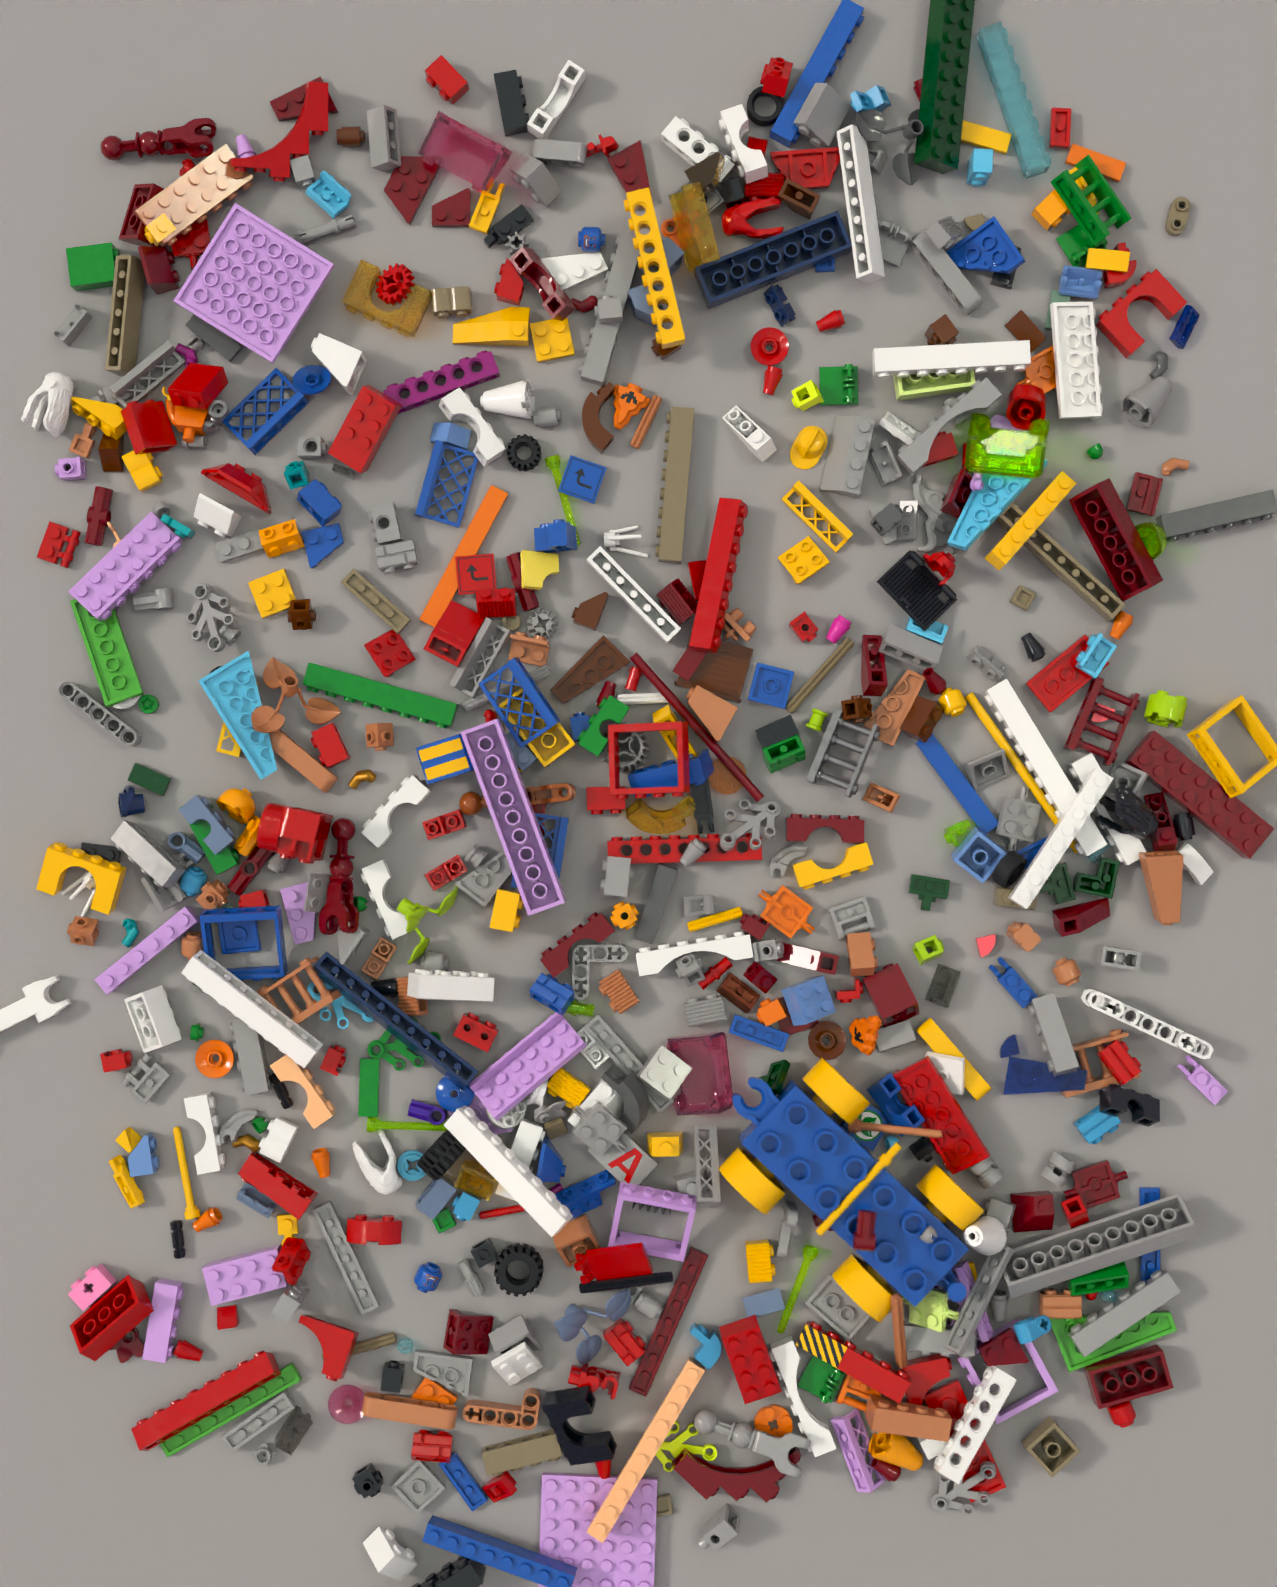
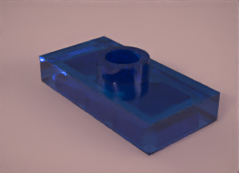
M1190 305L1185 306L1169 338L1179 349H1184L1200 317L1198 312Z

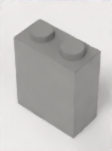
M815 83L793 123L799 128L798 131L810 139V143L814 146H829L851 106L828 83Z

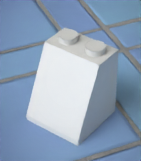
M319 333L318 337H315L311 344L312 352L350 395H353L367 363L365 355L356 348Z

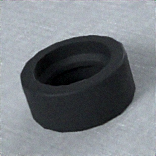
M763 86L753 90L749 95L746 107L747 115L756 125L763 127L771 126L776 122L783 109V99L780 96L762 92ZM767 96L775 101L776 110L771 116L764 117L755 112L754 102L758 97Z
M1014 850L1008 852L994 869L992 880L1005 889L1010 887L1022 874L1027 860Z

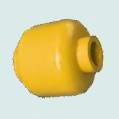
M947 688L941 693L942 695L938 702L945 715L956 717L965 712L967 702L959 689L952 690V688Z

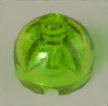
M1144 522L1135 526L1152 560L1159 557L1167 545V537L1164 530L1153 522Z

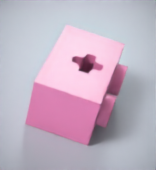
M102 1264L97 1268L93 1265L85 1273L87 1277L81 1281L79 1278L70 1286L73 1290L68 1295L82 1311L88 1308L117 1281ZM92 1283L94 1286L90 1289L89 1285Z

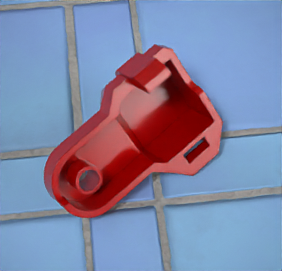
M944 551L936 552L931 556L926 553L922 556L932 571L937 570L944 578L938 584L939 586L944 585L953 576L956 567L954 562L956 560L949 552L947 554Z

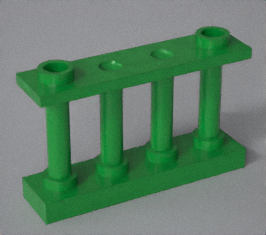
M1087 155L1074 165L1078 170L1070 174L1066 169L1054 178L1051 184L1094 246L1110 234L1108 231L1109 227L1115 225L1118 229L1132 218L1090 155ZM1081 176L1088 184L1083 190L1075 182ZM1092 192L1099 201L1094 206L1086 198ZM1101 209H1104L1109 216V219L1105 222H1102L1097 214Z

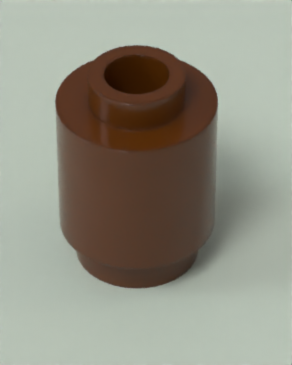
M360 126L337 129L338 145L343 147H361L362 142H365V132L361 130Z

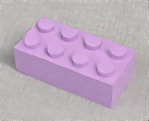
M279 1244L207 1263L202 1268L211 1306L287 1287L288 1282L283 1273L272 1270L282 1245Z

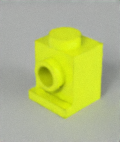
M812 380L791 391L793 395L791 400L796 409L799 408L805 411L819 402H824L818 386Z

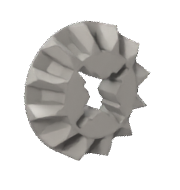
M544 608L537 609L528 617L527 628L532 636H542L547 639L557 630V618L550 610ZM538 617L542 618L543 621L550 619L545 624L547 631L542 627H536L539 624Z

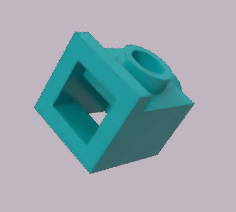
M294 461L285 466L283 474L290 490L309 484V472L304 461Z

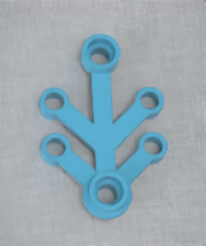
M311 982L307 990L311 997L318 1002L321 1000L320 992H313L316 986ZM323 983L327 990L333 989L328 983ZM343 995L332 1002L338 1019L337 1025L342 1030L348 1028L349 1021L345 1018L341 1006L362 1015V1019L367 1023L374 1021L371 1017H366L362 1010L345 999ZM325 1006L320 1009V1018L322 1021H329L332 1014ZM324 1012L329 1013V1017L327 1019H324L322 1017V1014ZM341 1020H345L347 1025L341 1027L339 1023Z

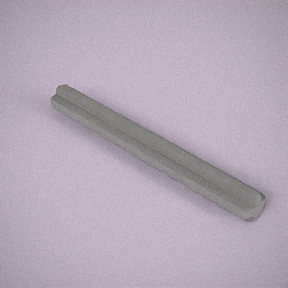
M545 664L528 673L535 682L550 675L551 670ZM501 684L499 693L508 694L511 684ZM514 685L513 691L522 687ZM497 686L490 689L489 691L496 693ZM483 692L477 695L475 699L472 697L463 701L462 706L466 712H469L490 701Z

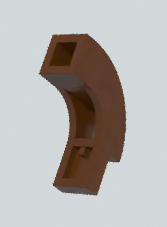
M610 382L606 386L602 385L597 391L598 396L590 392L582 409V424L586 438L601 454L614 440V436L599 421V412L602 406L613 395L615 386Z

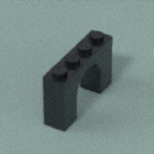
M589 1385L547 1392L542 1402V1410L546 1413L550 1427L553 1428L557 1441L563 1449L564 1456L568 1459L571 1466L612 1460L617 1447L610 1431L592 1434L582 1433L574 1429L567 1420L571 1417L592 1414L596 1399Z

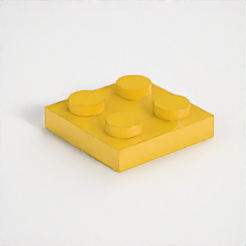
M567 318L563 321L551 319L530 324L537 363L575 355Z
M285 569L248 582L263 619L289 609L291 600H297Z

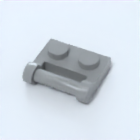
M865 896L828 908L839 941L844 940L847 934L876 929ZM866 917L867 922L844 930L841 928L842 924Z

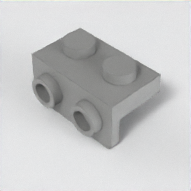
M147 875L141 879L160 913L179 904L186 898L178 882L172 888H160L153 882L154 879L151 876Z

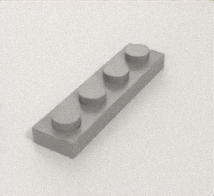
M287 520L282 521V522H279V523H276V524H273V525H270V526H267V527H271V526H274V525H277V524L286 522ZM261 529L215 543L220 562L223 563L263 550L259 536V530Z
M284 1390L224 1433L221 1439L231 1453H233L293 1410L296 1405Z

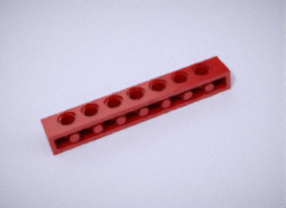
M745 833L746 837L737 839L735 847L725 853H720L717 849L721 839L719 834H707V838H700L699 835H688V839H680V835H670L669 839L661 840V836H650V840H642V836L630 837L629 841H623V837H611V841H607L608 856L631 858L630 864L680 862L679 859L683 854L680 853L679 846L682 843L689 844L695 838L707 843L709 851L694 862L762 860V843L758 850L751 849L749 843L752 833ZM740 841H744L747 844L745 852L737 850V844ZM754 841L752 844L758 845V842ZM664 843L669 844L671 847V851L667 855L660 852V846ZM648 844L651 846L652 851L649 855L641 853L642 845ZM624 845L632 847L633 852L631 855L625 856L622 854L621 849Z

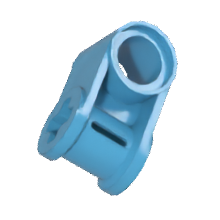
M1042 1315L1036 1318L1028 1317L1013 1324L1019 1343L1026 1344L1048 1333L1051 1329L1050 1319Z

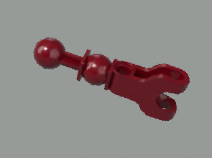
M199 118L193 119L180 127L166 128L163 131L158 130L157 134L152 131H146L140 135L139 132H136L135 140L122 141L120 138L111 135L105 137L101 142V153L105 158L113 161L121 159L125 152L134 151L138 152L140 158H143L144 154L155 156L159 152L161 155L186 153L194 158L206 157L213 153L214 144L210 138L215 136L217 127L212 119ZM208 126V127H210L211 129H209V130H202V127ZM200 145H206L208 148H203Z
M339 818L333 823L331 828L333 837L338 840L337 854L329 856V858L333 859L329 866L333 877H329L326 904L319 913V930L324 935L335 934L338 926L344 933H354L357 931L359 923V912L353 904V878L350 877L354 870L350 859H354L355 856L347 855L348 841L354 837L356 829L350 819Z

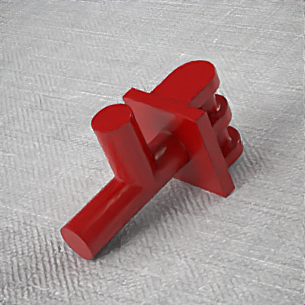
M600 134L598 137L601 144L595 146L592 142L588 143L586 158L602 151L609 158V153L616 151L619 145L612 136L603 138Z

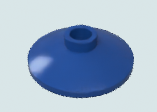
M305 366L294 374L293 386L302 394H318L328 388L331 383V375L322 366Z
M444 1076L436 1087V1098L445 1110L455 1112L458 1108L465 1105L468 1107L472 1103L474 1092L469 1085L463 1091ZM452 1090H456L458 1092L457 1097H453L451 1095Z

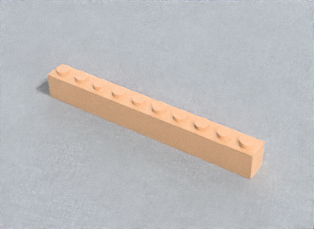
M688 1358L589 1524L586 1533L602 1543L605 1541L704 1374L705 1367Z

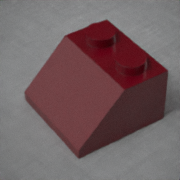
M139 246L138 251L147 283L158 295L179 289L178 282H180L178 271L174 270L173 267L175 263L173 253L169 252L165 246Z

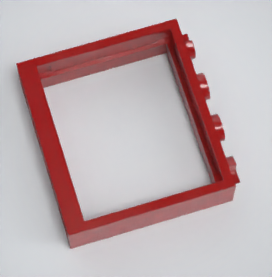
M688 722L608 725L610 795H617V799L628 798V795L635 794V798H647V794H653V797H665V793H672V797L683 796V793L690 792ZM677 731L678 787L620 789L618 733Z

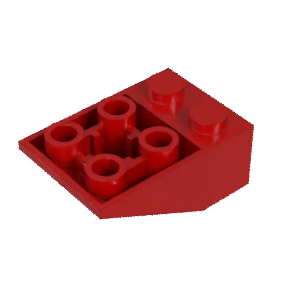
M451 600L423 649L459 667L485 618H479L478 613Z

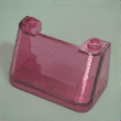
M438 111L418 154L423 156L422 161L431 166L436 163L473 184L471 188L482 194L483 190L488 191L509 160L512 152Z
M711 1032L668 1038L667 1049L692 1068L680 1085L681 1094L674 1100V1108L677 1115L719 1114L730 1109L733 1106V1089L725 1033Z

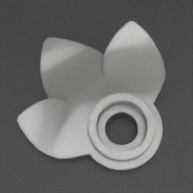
M567 1101L556 1102L549 1107L547 1105L538 1107L534 1111L535 1121L540 1125H544V1123L556 1118H564L567 1112L562 1110V1108L566 1105Z

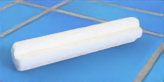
M661 693L617 695V700L625 705L669 703Z

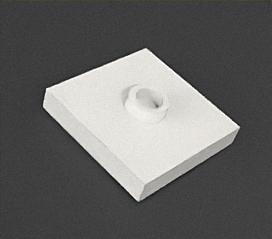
M927 1051L925 1057L929 1056L951 1093L963 1095L965 1058Z

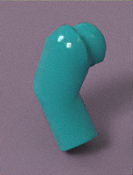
M127 918L122 924L126 929L127 935L121 943L130 948L139 931L136 921Z

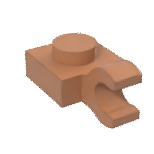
M85 423L82 434L75 433L69 451L89 459L96 442L91 440V437L94 435L97 427Z

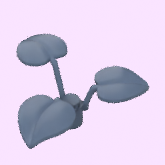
M629 1288L617 1292L607 1301L605 1307L606 1314L588 1310L585 1307L581 1309L576 1304H570L565 1310V1316L554 1322L559 1337L564 1342L574 1339L580 1330L585 1335L586 1340L581 1341L576 1350V1357L580 1364L584 1365L591 1361L598 1354L602 1346V1340L598 1335L590 1337L583 1328V1324L587 1321L586 1313L603 1318L610 1317L612 1321L619 1320L625 1315L630 1306L631 1292Z

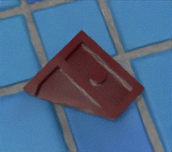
M1007 1328L977 1347L987 1366L1029 1362L1011 1328Z

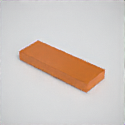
M1072 143L1065 164L1075 167L1074 165L1087 155H1090L1104 178L1119 183L1126 162Z

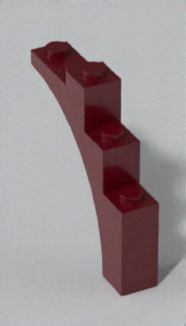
M797 1447L790 1449L788 1454L790 1462L795 1465L801 1457ZM686 1448L672 1461L673 1469L706 1500L710 1496L713 1497L721 1486L735 1501L744 1498L749 1492V1488H751L767 1503L778 1495L780 1487L777 1481L782 1480L786 1475L779 1472L773 1459L749 1467H723L698 1458Z

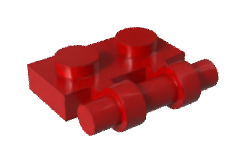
M49 521L37 558L56 565L59 558H62L60 566L68 568L70 561H73L74 556L72 555L75 547L79 545L80 540L78 539L81 532L73 530L71 537L67 536L69 528ZM66 541L68 542V546L66 548L65 553H63L62 549Z

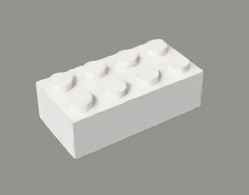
M415 969V972L408 973L407 996L418 999L493 1001L495 978L488 977V973L471 971V974L464 971H452L451 974L450 971L434 970L433 973V971L426 969Z

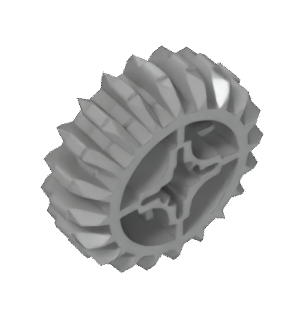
M604 730L603 733L607 736L606 739H608V732ZM634 732L627 739L619 740V743L622 744L628 742L629 746L627 747L632 753L622 751L619 754V758L627 754L634 759L629 763H619L621 773H624V767H628L629 773L632 772V765H634L635 769H639L636 763L638 761L641 764L645 763L640 758L642 756L648 758V754L643 753L644 750L650 749V747L644 746L649 740H642V737L646 735L645 732L640 735L638 732ZM635 737L640 744L638 755L630 747ZM608 743L600 756L604 754L606 756L602 759L603 763L609 760Z

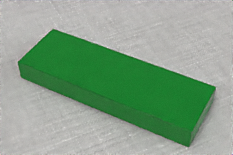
M360 1058L359 1117H378L380 1059Z

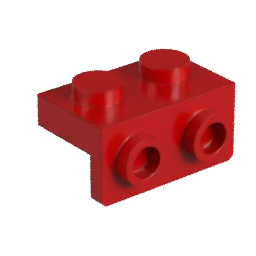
M287 1237L272 1266V1270L274 1272H282L288 1284L296 1285L302 1275L306 1262L310 1259L311 1252L304 1239Z

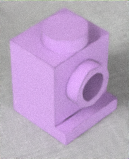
M81 457L58 459V464H55V473L63 481L86 479L85 460ZM67 465L71 466L69 471H67Z

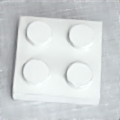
M525 1342L491 1361L493 1368L509 1386L518 1383L523 1378L543 1367L540 1359Z

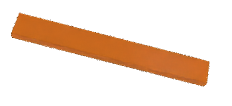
M493 485L490 486L419 620L435 628L458 590L455 557L477 555L506 501L508 493Z

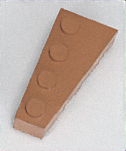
M868 1394L865 1418L871 1431L948 1442L952 1418L945 1409H933L903 1401L899 1404L890 1398Z

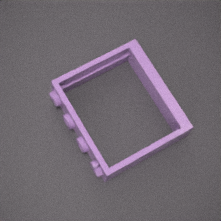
M620 1182L608 1247L642 1242L647 1255L684 1262L696 1211V1196ZM623 1200L688 1212L682 1242L617 1230Z
M1016 1318L1015 1320L994 1330V1334L991 1338L1003 1332L1007 1328H1011L1012 1331L1016 1333L1013 1324L1019 1322L1020 1320ZM977 1341V1347L985 1342ZM1032 1342L1023 1345L1046 1386L1000 1410L995 1418L997 1424L1058 1392ZM957 1358L963 1369L967 1368L969 1374L966 1376L971 1385L977 1386L981 1384L969 1359Z

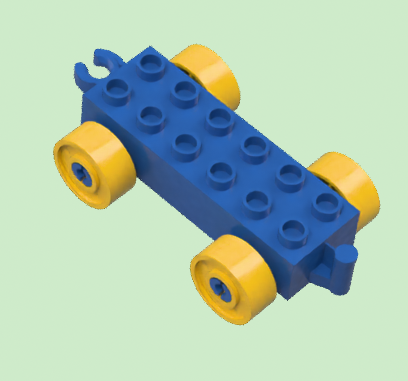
M821 1058L802 1078L816 1093L812 1098L793 1080L782 1089L780 1094L775 1095L766 1081L752 1076L747 1079V1083L752 1089L758 1090L761 1093L762 1100L759 1105L750 1107L746 1105L744 1098L740 1094L734 1093L732 1095L733 1105L738 1114L752 1121L739 1135L741 1144L756 1158L754 1159L741 1147H737L721 1164L719 1171L748 1202L765 1215L786 1194V1191L774 1176L781 1180L814 1213L825 1221L878 1162L870 1152L831 1117L836 1112L851 1125L871 1103L824 1058ZM936 1164L915 1185L929 1199L926 1205L884 1167L830 1226L832 1230L853 1248L858 1210L865 1209L876 1212L874 1229L876 1235L875 1250H855L870 1265L868 1266L859 1257L851 1253L835 1270L832 1277L854 1302L879 1323L892 1311L891 1296L895 1295V1292L887 1285L888 1283L914 1307L920 1303L935 1285L944 1288L948 1294L947 1296L952 1301L959 1302L966 1296L965 1286L953 1274L951 1268L963 1257L969 1248L945 1222L950 1219L958 1228L965 1232L982 1215L984 1209ZM929 1225L937 1233L936 1239L931 1237L934 1241L933 1243H926L919 1238Z

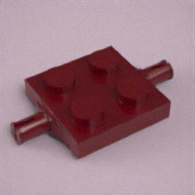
M1104 1160L1072 1171L1071 1176L1074 1188L1063 1191L1065 1199L1079 1195L1085 1208L1088 1209L1121 1198L1118 1191V1181L1128 1179L1126 1171L1114 1174L1109 1161Z

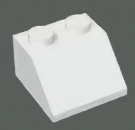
M201 493L199 494L193 516L198 520L197 524L206 529L209 526L214 528V533L223 538L225 535L232 537L242 517L233 510Z

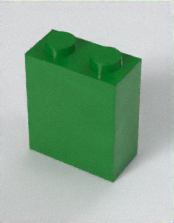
M112 242L66 248L70 286L75 291L113 287L116 256L120 255V251Z

